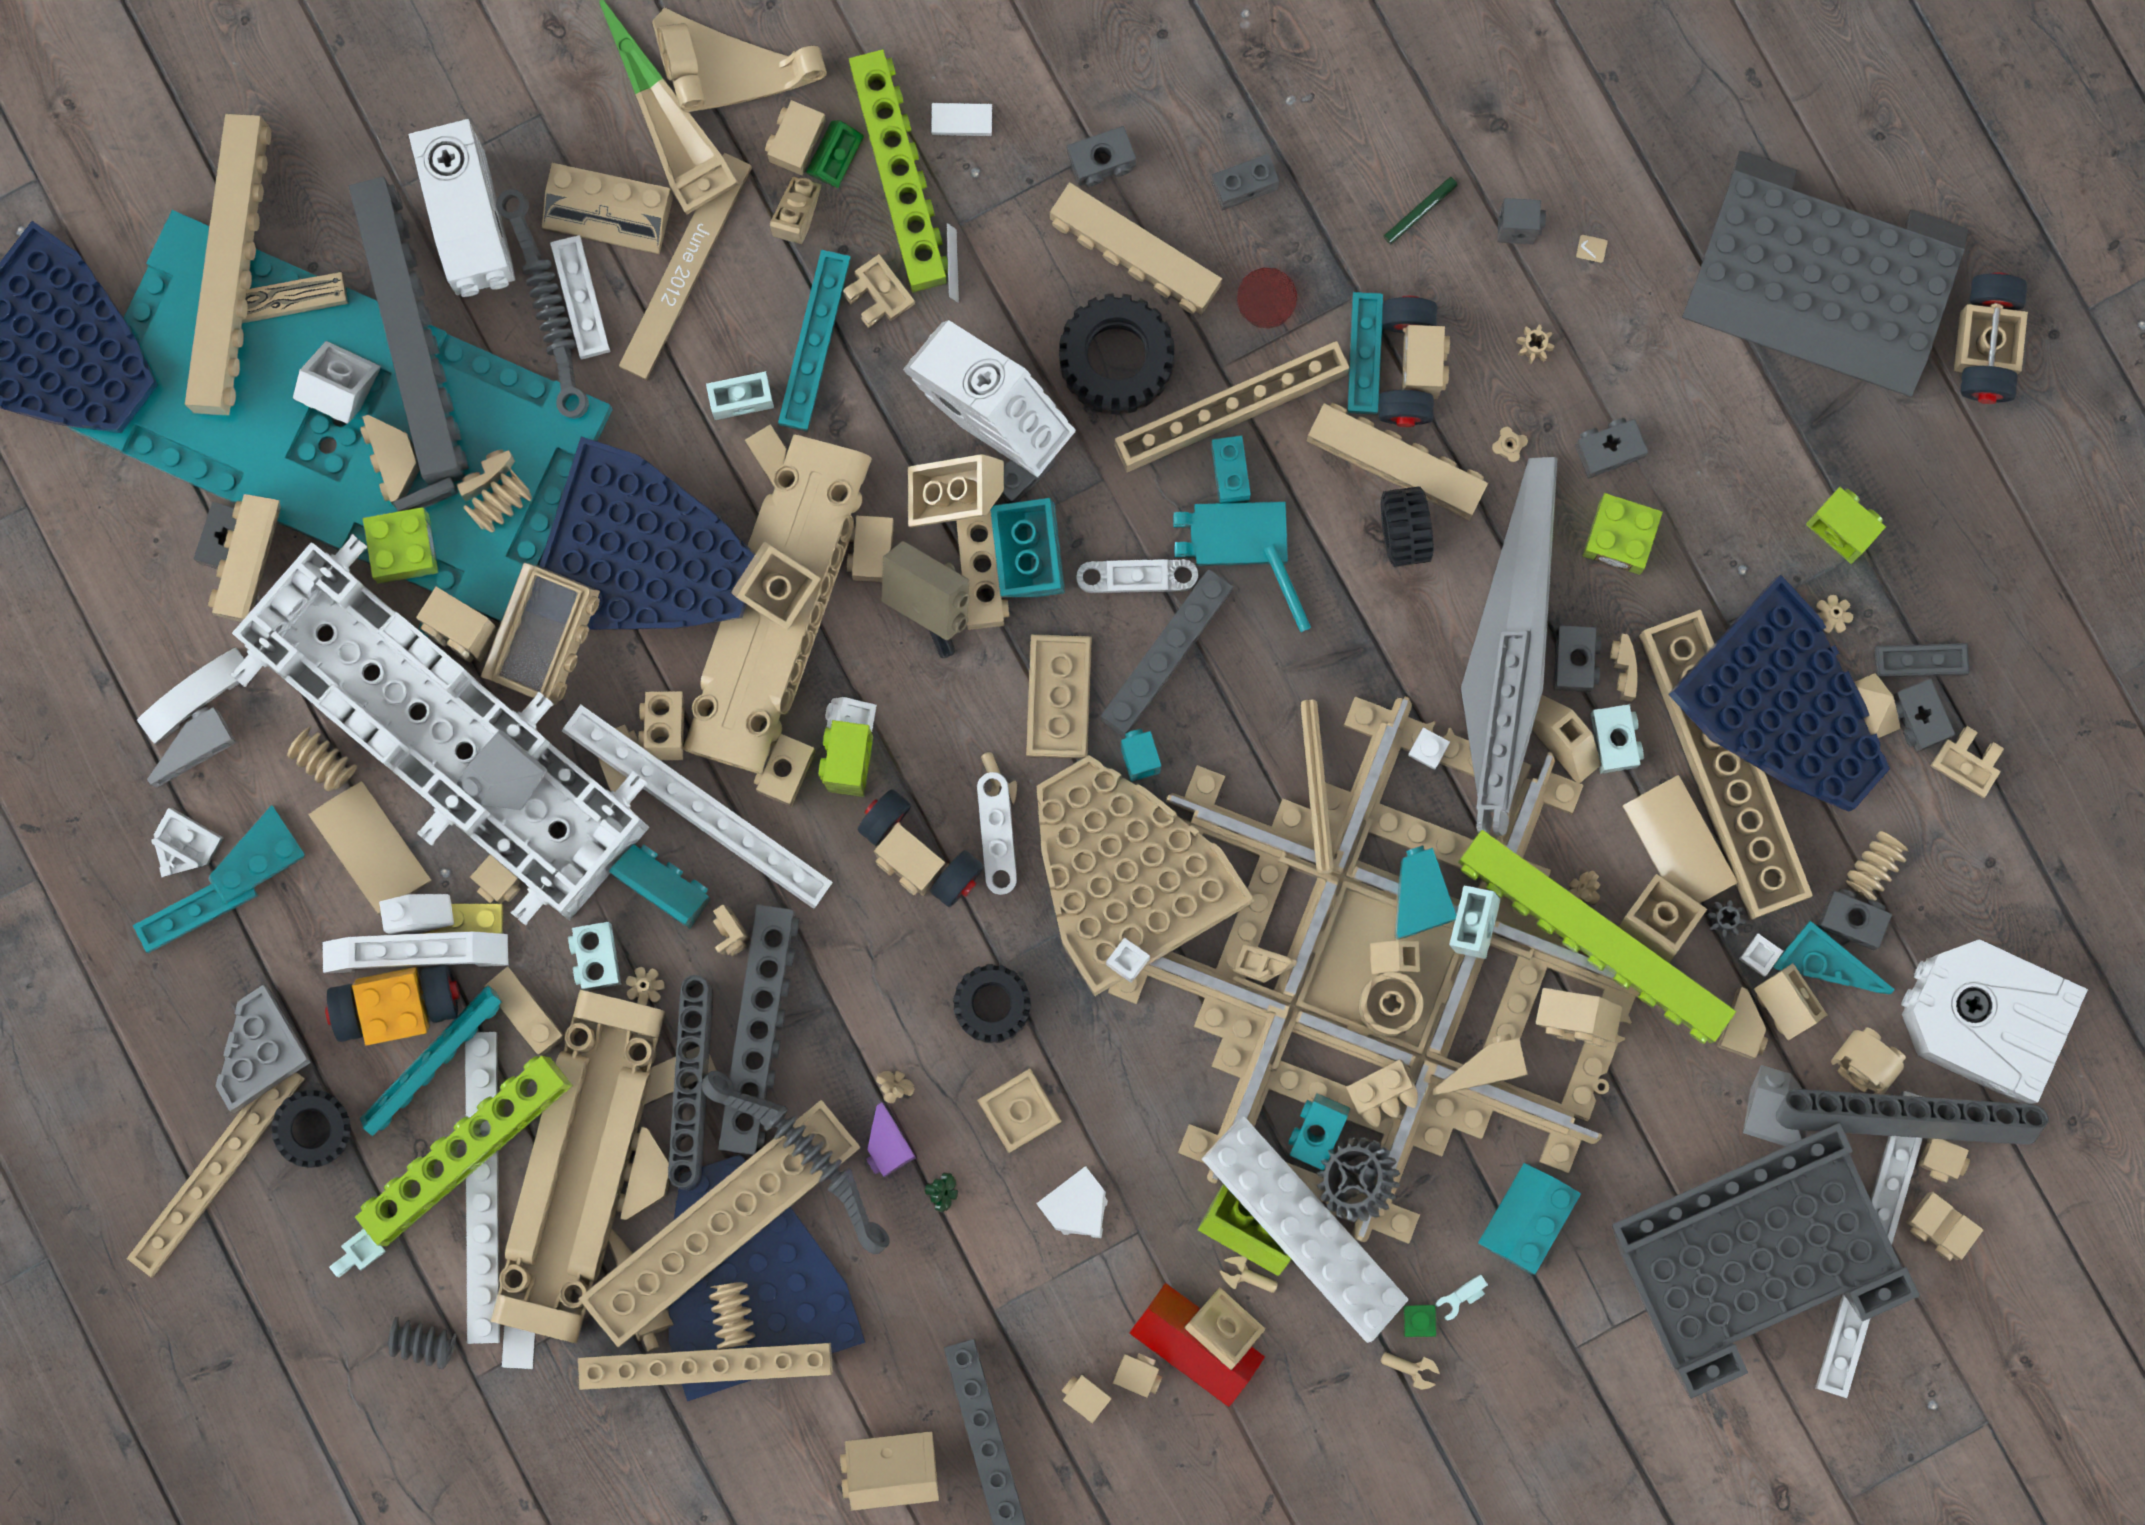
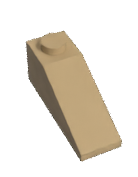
M506 967L484 985V987L489 985L497 992L501 1000L500 1008L539 1056H545L565 1039L562 1031L509 967Z
M1510 1034L1493 1037V1044L1485 1046L1432 1090L1433 1096L1528 1075L1520 1039H1511Z

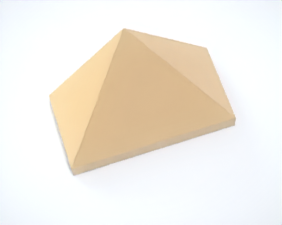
M1874 673L1855 681L1854 683L1870 716L1864 718L1870 734L1877 733L1878 738L1901 729L1894 696L1877 674Z

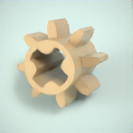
M1540 324L1536 330L1532 331L1526 326L1524 328L1526 338L1518 337L1516 343L1523 345L1518 355L1523 356L1525 354L1529 357L1530 364L1538 357L1543 362L1546 361L1547 355L1544 351H1553L1554 345L1548 343L1552 332L1545 334L1541 331L1542 327ZM1531 340L1541 342L1539 349L1536 346L1532 348L1529 346Z

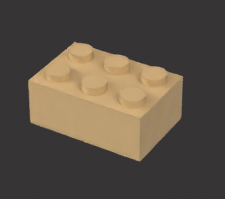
M438 587L434 588L416 617L422 624L420 629L431 640L444 648L448 645L457 656L469 663L473 659L480 663L483 661L493 645L498 629L489 618Z

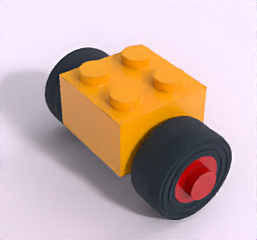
M438 965L422 969V988L417 967L358 978L353 984H345L327 989L325 1014L329 1026L331 1025L336 1040L344 1042L364 1037L365 1046L427 1033L430 1027L428 1015L434 1023L457 1018V999H460V991L457 981L453 980L448 965Z

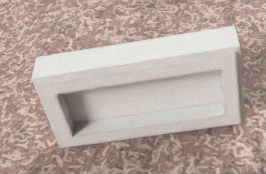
M932 103L931 133L932 135L992 136V104Z

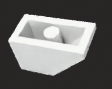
M408 894L379 902L383 930L389 935L419 934L454 925L451 899L448 894Z

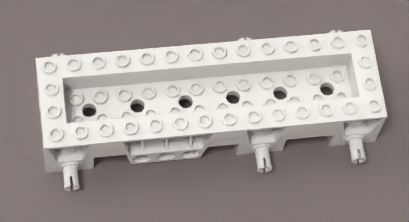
M353 534L336 555L331 554V556L327 552L324 553L311 542L232 632L234 636L245 644V647L248 649V655L230 675L246 687L262 666L265 668L269 666L435 807L433 816L417 832L419 836L432 846L449 824L451 826L455 824L529 887L527 889L529 893L510 913L524 925L528 924L527 922L543 904H549L570 921L608 877L611 867L650 828L630 809L631 805H629L648 783L632 771L615 792L613 790L610 792L567 758L536 730L537 726L535 724L554 705L549 699L538 692L522 713L519 711L516 713L514 710L509 709L462 666L398 612L393 611L349 572L351 564L367 548ZM326 625L331 626L334 630L332 639L327 642L320 641L318 639L319 629ZM369 665H377L380 668V675L374 681H368L364 677V671ZM416 704H423L427 709L426 716L421 720H413L410 715L412 707ZM500 729L547 769L526 805L521 810L480 805L457 785L469 763ZM463 743H469L473 747L472 756L466 760L459 759L457 756V749ZM556 822H562L567 827L565 836L560 839H555L550 835V828Z

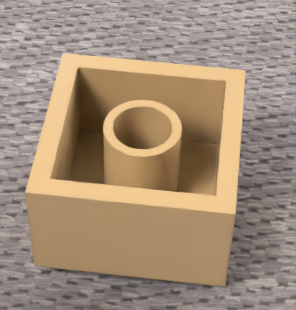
M764 541L731 593L739 600L788 630L821 578Z
M1656 874L1625 916L1619 928L1670 963L1707 909Z
M1543 988L1536 1025L1546 1028V1034L1557 1036L1561 1040L1575 1042L1578 1039L1585 1041L1587 1044L1604 1046V1041L1616 1043L1622 1006L1597 996Z

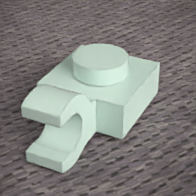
M363 1228L341 1246L347 1254L329 1268L336 1277L340 1278L354 1265L362 1271L386 1251L382 1246H377Z
M1477 1275L1450 1295L1439 1298L1435 1304L1439 1307L1445 1302L1449 1303L1452 1306V1311L1444 1318L1445 1320H1451L1457 1316L1460 1303L1467 1300L1471 1304L1485 1295L1482 1289L1488 1286L1482 1275Z

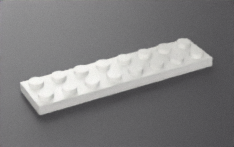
M1244 1116L1239 1118L1204 1155L1202 1160L1359 1335L1367 1343L1373 1341L1409 1299Z

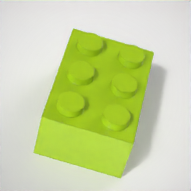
M832 720L831 728H825L823 746L827 750V758H821L819 776L828 792L860 797L865 796L873 735L869 725Z

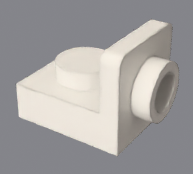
M846 697L833 698L826 709L827 727L831 728L832 720L869 725L872 732L877 705Z

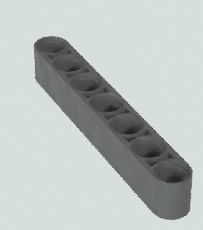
M690 975L685 978L680 989L668 1176L671 1183L685 1191L697 1188L702 1178L707 1096L701 1088V1082L708 1074L714 995L710 983L699 975ZM703 984L704 991L702 995L698 998H692L690 992L693 986ZM693 1015H701V1024L697 1028H689V1019ZM692 1045H699V1055L694 1059H687L686 1052L688 1048ZM689 1076H697L698 1083L696 1087L692 1090H686L684 1086L685 1080ZM688 1106H694L696 1110L695 1116L689 1121H684L682 1118L684 1109ZM686 1137H692L694 1141L693 1147L687 1152H682L680 1149L681 1141ZM684 1168H690L692 1172L691 1178L685 1183H680L678 1180L679 1172Z

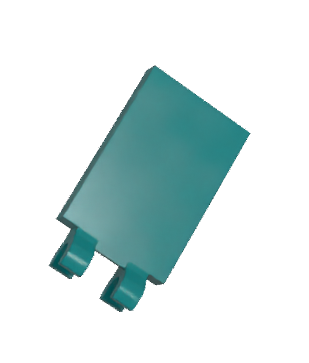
M1286 502L1194 504V513L1174 512L1173 528L1191 527V543L1175 542L1174 558L1196 557V566L1270 564L1264 548L1275 544L1283 564L1288 562Z

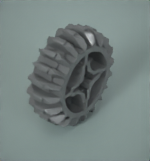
M1362 1137L1359 1142L1355 1138H1349L1348 1145L1344 1142H1338V1152L1328 1150L1331 1159L1329 1161L1326 1159L1321 1160L1326 1169L1325 1171L1317 1172L1319 1177L1324 1178V1181L1317 1184L1318 1189L1325 1190L1320 1198L1322 1201L1329 1202L1327 1208L1330 1211H1336L1337 1216L1342 1219L1347 1216L1349 1221L1355 1222L1359 1217L1361 1221L1365 1222L1368 1221L1369 1214L1375 1218L1380 1217L1379 1207L1384 1210L1389 1209L1386 1200L1388 1198L1391 1200L1396 1199V1196L1391 1191L1392 1188L1400 1187L1398 1182L1393 1181V1178L1400 1175V1172L1397 1169H1392L1397 1161L1395 1158L1388 1157L1390 1151L1387 1148H1381L1380 1143L1375 1140L1370 1143L1369 1139ZM1369 1156L1366 1162L1362 1161L1357 1166L1349 1163V1161L1356 1157ZM1342 1173L1343 1179L1341 1184L1339 1185L1340 1175ZM1354 1173L1360 1174L1358 1178L1363 1186L1358 1185L1359 1181ZM1378 1174L1377 1185L1375 1186L1374 1180L1376 1175ZM1360 1193L1368 1196L1362 1202L1348 1203L1351 1197L1355 1198Z

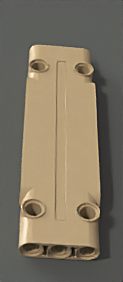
M793 435L784 463L773 475V484L775 486L773 494L767 495L763 501L748 547L756 554L765 541L818 575L821 580L788 630L749 605H746L742 618L722 621L720 623L702 673L700 684L703 690L702 695H699L692 704L694 718L683 746L684 751L753 773L762 774L770 751V744L776 741L782 732V725L779 721L780 715L788 713L794 701L854 528V519L850 515L856 512L862 504V495L859 490L861 484L864 483L872 460L870 456L849 448ZM795 477L793 484L787 487L788 482ZM848 492L846 499L840 502L841 496ZM714 705L713 712L707 716L709 708ZM767 721L766 728L760 732L761 724Z
M579 991L571 1025L565 1032L566 1043L564 1051L559 1053L556 1060V1065L573 1086L542 1112L506 1245L505 1258L507 1262L500 1274V1288L490 1322L577 1344L586 1308L580 1301L572 1303L569 1299V1291L574 1286H579L582 1289L583 1295L592 1288L593 1281H596L599 1276L624 1184L626 1167L630 1162L633 1137L635 1132H638L648 1090H645L646 1084L650 1085L651 1073L649 1071L651 1064L656 1059L655 1048L665 1011L593 992ZM585 1030L588 1034L587 1042L582 1046H576L574 1042L575 1035L579 1031ZM645 1045L647 1048L646 1057L641 1061H636L633 1057L634 1049L637 1046ZM616 1084L607 1121L603 1122L592 1094ZM520 1271L523 1281L519 1287L513 1288L510 1285V1276L513 1272Z

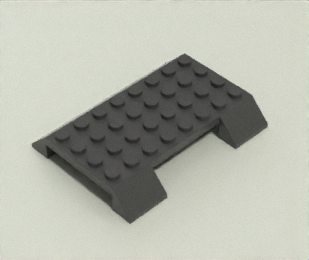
M1739 151L1723 204L1682 318L1911 397L1927 363L1965 250L1968 229L1912 209L1909 211L1904 228L1794 191L1792 189L1796 169Z
M1840 1123L1612 1224L1623 1261L1672 1369L1690 1399L1748 1374L1736 1344L1732 1343L1836 1296L1844 1294L1862 1322L1920 1296L1907 1267H1901L1849 1154L1853 1150Z

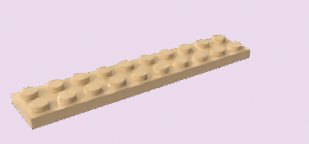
M822 1100L799 1117L793 1126L795 1129L803 1124L806 1126L802 1134L803 1137L814 1133L815 1137L811 1144L814 1146L823 1142L824 1145L820 1153L823 1155L831 1150L833 1154L829 1160L830 1163L840 1159L842 1164L861 1148ZM785 1135L777 1140L775 1138L579 1298L580 1302L618 1348L819 1183L823 1172L820 1170L811 1174L810 1170L814 1164L812 1161L802 1166L801 1162L804 1154L801 1153L793 1157L792 1153L796 1146L793 1144L784 1148L783 1144L787 1138Z

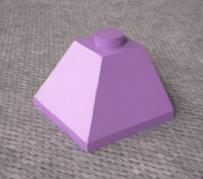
M883 1103L878 1104L867 1149L871 1156L866 1158L875 1175L881 1172L883 1177H886L916 1159L886 1106Z

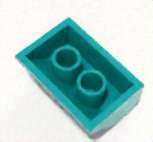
M1051 498L993 506L990 511L1000 596L1042 597L1064 594L1065 586L1056 510Z
M633 844L611 867L609 872L619 881L691 929L711 900L706 895L708 888L695 879L689 883L680 876L683 871L672 863L668 862L664 866L655 860L658 854L643 844L639 849Z
M1523 1163L1478 1244L1525 1272L1535 1275L1581 1193L1558 1179Z

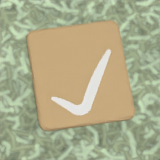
M1581 235L1576 257L1602 263L1608 241Z

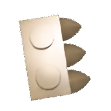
M1401 1059L1346 1087L1358 1114L1374 1127H1378L1380 1123L1381 1113L1379 1107L1389 1116L1396 1118L1399 1113L1398 1098L1411 1108H1416L1418 1101L1416 1086L1404 1061Z

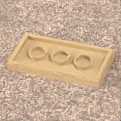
M1031 634L1026 757L1078 759L1087 757L1092 637Z

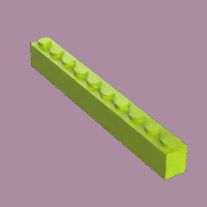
M1484 830L1478 833L1458 861L1463 866L1461 871L1473 880L1479 877L1488 884L1486 889L1494 891L1500 899L1503 895L1513 902L1511 907L1525 917L1528 914L1539 920L1537 922L1538 927L1550 935L1553 932L1564 938L1562 943L1573 952L1577 953L1581 950L1588 955L1587 961L1598 970L1603 971L1604 968L1615 975L1613 980L1625 989H1629L1630 986L1640 993L1638 998L1652 1008L1655 1005L1666 1011L1664 1014L1665 1018L1677 1026L1683 1023L1691 1029L1689 1034L1700 1043L1705 1044L1708 1041L1711 1044L1716 1042L1737 1012Z

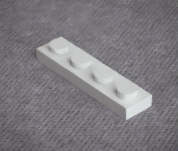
M580 235L551 242L581 360L609 353L610 348Z

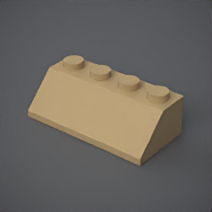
M244 494L242 501H236L232 518L237 519L234 531L228 530L224 544L225 548H229L227 559L220 560L216 577L221 578L218 590L212 589L208 603L209 607H213V615L242 622L253 610L281 509L279 500Z

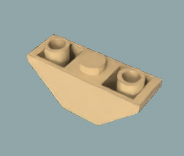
M792 177L770 222L773 237L799 244L803 243L810 228L822 184L814 183L807 178Z
M370 415L363 416L365 426L360 428L365 443H371L374 454L370 455L373 468L376 473L381 472L384 483L379 484L384 500H390L396 508L394 501L406 497L420 470L412 440L407 433Z
M1541 695L1532 730L1550 752L1553 753L1570 776L1579 784L1601 766L1593 734L1572 709Z
M641 1127L640 1133L635 1132L631 1151L636 1153L633 1164H627L624 1181L629 1183L626 1194L621 1193L618 1201L617 1212H622L620 1219L631 1220L667 1197L670 1184L668 1176L669 1159L652 1131Z

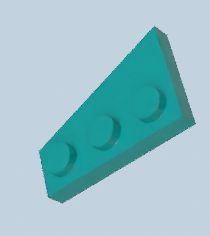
M271 805L209 875V881L223 902L227 904L302 860L305 854Z

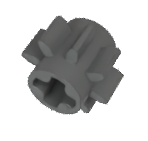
M1731 899L1727 901L1725 907L1716 902L1714 907L1717 911L1715 913H1708L1706 916L1713 919V925L1709 930L1718 929L1721 931V938H1724L1729 930L1734 936L1738 935L1739 931L1736 926L1746 924V920L1740 919L1739 914L1744 908L1736 909L1732 907L1733 901ZM1730 913L1733 917L1730 920V924H1722L1720 919L1723 917V914L1727 915Z

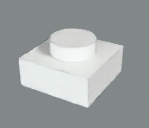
M1422 728L1408 756L1435 770L1450 741Z
M1756 934L1739 960L1765 977L1783 953V950L1760 934Z
M1124 938L1107 959L1106 965L1132 983L1149 961L1150 955Z

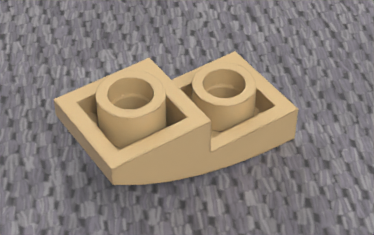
M496 450L486 456L487 459L481 462L485 471L484 474L480 475L479 472L469 474L462 479V483L457 484L460 494L465 501L481 494V491L489 489L493 481L495 483L501 479L500 475L506 474L509 471V468L515 462L509 450L506 452Z
M1621 634L1618 641L1613 640L1610 659H1615L1613 668L1625 670V673L1620 672L1617 682V691H1621L1620 700L1632 702L1636 698L1637 663L1629 635Z

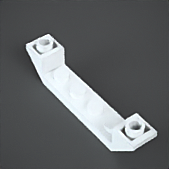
M449 932L358 936L323 942V973L355 972V969L457 964H475L478 967L509 965L508 934Z

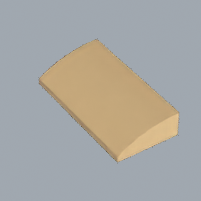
M1679 775L1622 806L1659 875L1699 904L1738 883Z
M362 781L308 814L378 915L381 916L380 901L414 894L432 881Z

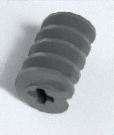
M395 1317L390 1329L387 1346L389 1347L391 1357H396L401 1350L403 1360H408L413 1353L415 1363H420L425 1356L426 1366H432L437 1359L438 1369H444L453 1354L457 1334L455 1332L449 1340L447 1339V1330L443 1329L437 1337L435 1336L434 1326H431L425 1334L423 1333L422 1323H419L415 1330H411V1320H407L403 1327H399V1317Z

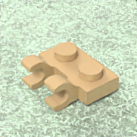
M879 254L855 271V276L858 280L843 290V296L850 305L861 298L867 291L875 300L876 304L861 314V319L868 328L876 324L884 315L892 321L915 305V300Z
M1966 726V728L1962 729L1955 743L1950 740L1945 741L1930 766L1981 798H1985L2001 772L1993 766L2004 748L1993 742L1987 747L1982 759L1968 752L1967 749L1978 732Z

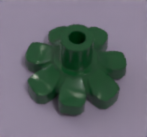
M942 1173L941 1179H935L933 1183H927L925 1187V1194L931 1196L930 1201L935 1203L936 1211H947L952 1205L951 1199H957L958 1190L954 1189L956 1179L951 1173Z

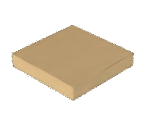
M1031 1069L977 1100L1008 1153L1062 1122Z
M1220 1287L1185 1326V1329L1230 1370L1235 1367L1266 1329Z

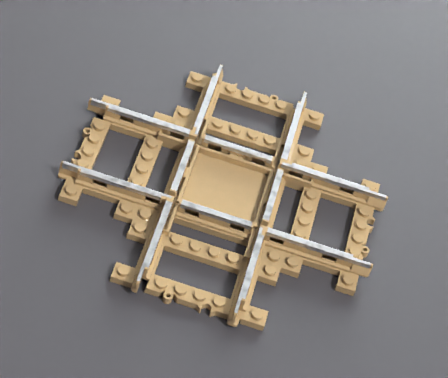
M1354 697L1344 727L1372 738L1351 792L1325 782L1334 866L1332 873L1318 874L1315 864L1300 859L1303 858L1316 863L1311 809L1282 798L1272 827L1215 805L1225 776L1198 765L1185 797L1175 793L1168 795L1166 802L1194 813L1191 822L1182 820L1199 830V834L1207 835L1260 856L1247 888L1254 899V903L1238 911L1216 969L1174 952H1169L1142 968L1132 983L1123 979L1110 987L1108 991L1110 995L1137 1004L1148 976L1205 998L1194 1027L1222 1038L1211 1067L1240 1078L1218 1135L1189 1124L1178 1154L1205 1164L1202 1160L1204 1155L1239 1118L1244 1116L1255 1127L1268 1090L1304 1104L1307 1100L1313 1102L1316 1093L1350 1107L1346 1120L1383 1134L1380 1145L1381 1148L1385 1147L1390 1151L1388 1157L1395 1158L1397 1161L1392 1169H1397L1400 1172V1175L1393 1178V1181L1398 1183L1413 1146L1442 1157L1453 1129L1481 1140L1492 1112L1550 1133L1539 1163L1567 1174L1570 1172L1581 1140L1595 1144L1601 1139L1602 1134L1574 1124V1117L1588 1122L1596 1103L1593 1093L1603 1095L1608 1092L1609 1083L1604 1079H1599V1077L1607 1073L1617 1044L1625 1040V1037H1621L1618 1034L1616 1043L1604 1041V1046L1591 1045L1584 1041L1561 1104L1504 1081L1433 1096L1432 1090L1463 1065L1448 1059L1447 1056L1484 961L1483 958L1468 955L1464 957L1463 954L1456 953L1449 944L1455 921L1400 939L1419 941L1420 972L1404 974L1415 982L1423 997V1011L1417 1023L1403 1034L1382 1036L1370 1030L1362 1021L1359 1012L1361 992L1373 978L1379 975L1372 974L1370 943L1396 940L1394 934L1400 877L1358 860L1368 833L1408 849L1422 845L1425 850L1433 848L1438 861L1459 869L1463 866L1458 861L1473 842V839L1380 804L1400 748L1410 752L1422 728L1433 732V727L1436 724L1435 721L1425 724L1408 717L1412 707L1409 697L1397 698L1392 710ZM1448 728L1447 734L1442 738L1450 741L1439 763L1474 777L1469 740L1454 735L1452 728ZM1551 752L1546 754L1537 779H1527L1531 764L1523 762L1509 813H1507L1509 818L1506 835L1498 836L1496 839L1521 858L1524 857L1543 804L1572 815L1584 786L1551 772L1555 763L1553 753ZM1527 861L1549 877L1550 869ZM1291 868L1315 877L1317 880L1287 957L1295 959L1297 964L1294 968L1292 967L1281 973L1275 989L1271 990L1246 980L1245 976L1236 974L1233 970L1244 943L1258 947L1287 870ZM1481 880L1478 888L1487 890L1488 884ZM1362 881L1370 885L1376 886L1378 888L1383 889V891L1362 883ZM1503 895L1500 899L1489 946L1515 955L1517 959L1483 1048L1493 1044V1037L1510 1034L1511 1039L1521 1038L1547 968L1604 990L1601 998L1622 1006L1620 1022L1627 1025L1631 1024L1629 1013L1635 997H1638L1640 993L1631 986L1629 989L1620 986L1613 980L1615 975L1606 968L1600 971L1587 961L1588 955L1581 950L1575 953L1562 943L1563 940L1559 939L1557 933L1553 932L1550 935L1537 926L1539 920L1530 914L1525 917L1511 907L1513 902ZM1450 896L1457 915L1460 900ZM1495 933L1498 934V935H1501V936H1503V937L1509 938V939H1511V940H1514V941H1516V943L1513 942V941H1510V940H1508V939L1502 938V937H1500V936H1497V935H1495ZM1394 997L1383 1001V1005L1387 1006L1388 1012H1392L1394 1008H1399V1005L1394 1003ZM1290 1034H1297L1381 1068L1400 1059L1403 1060L1414 1084L1416 1083L1415 1086L1418 1093L1416 1108L1407 1106L1398 1098L1399 1113L1396 1118L1389 1116L1379 1107L1381 1113L1379 1126L1374 1127L1368 1124L1358 1114L1346 1088L1347 1086L1281 1061ZM1599 1083L1604 1086L1602 1091L1598 1089ZM1287 1163L1321 1202L1328 1205L1329 1202L1322 1201L1320 1198L1325 1190L1318 1189L1317 1184L1324 1181V1178ZM1210 1169L1207 1179L1209 1182L1216 1184L1218 1177ZM1378 1174L1374 1180L1375 1186L1377 1185ZM1392 1188L1391 1193L1395 1195L1397 1188ZM1360 1193L1355 1198L1351 1197L1348 1203L1362 1202L1368 1196ZM1388 1198L1386 1203L1389 1209L1384 1210L1379 1207L1380 1217L1375 1218L1369 1214V1219L1365 1222L1361 1221L1358 1217L1357 1221L1354 1222L1355 1225L1351 1235L1355 1240L1366 1242L1371 1231L1374 1230L1409 1244L1420 1214L1394 1205L1392 1200ZM1330 1211L1333 1216H1337L1336 1211Z

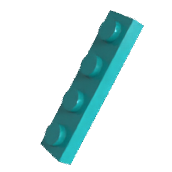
M1353 292L1347 413L1378 414L1383 294Z
M210 884L134 924L133 927L146 953H150L256 898L258 894L255 888H252L225 904L213 885Z

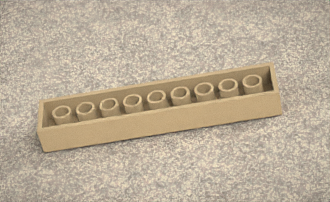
M1701 609L1644 630L1639 635V638L1727 863L1738 881L1736 886L1749 919H1756L1811 898L1813 896L1765 772L1710 740L1668 695L1714 645Z

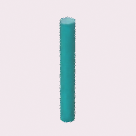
M1275 544L1264 548L1299 631L1303 632L1310 629L1311 625Z

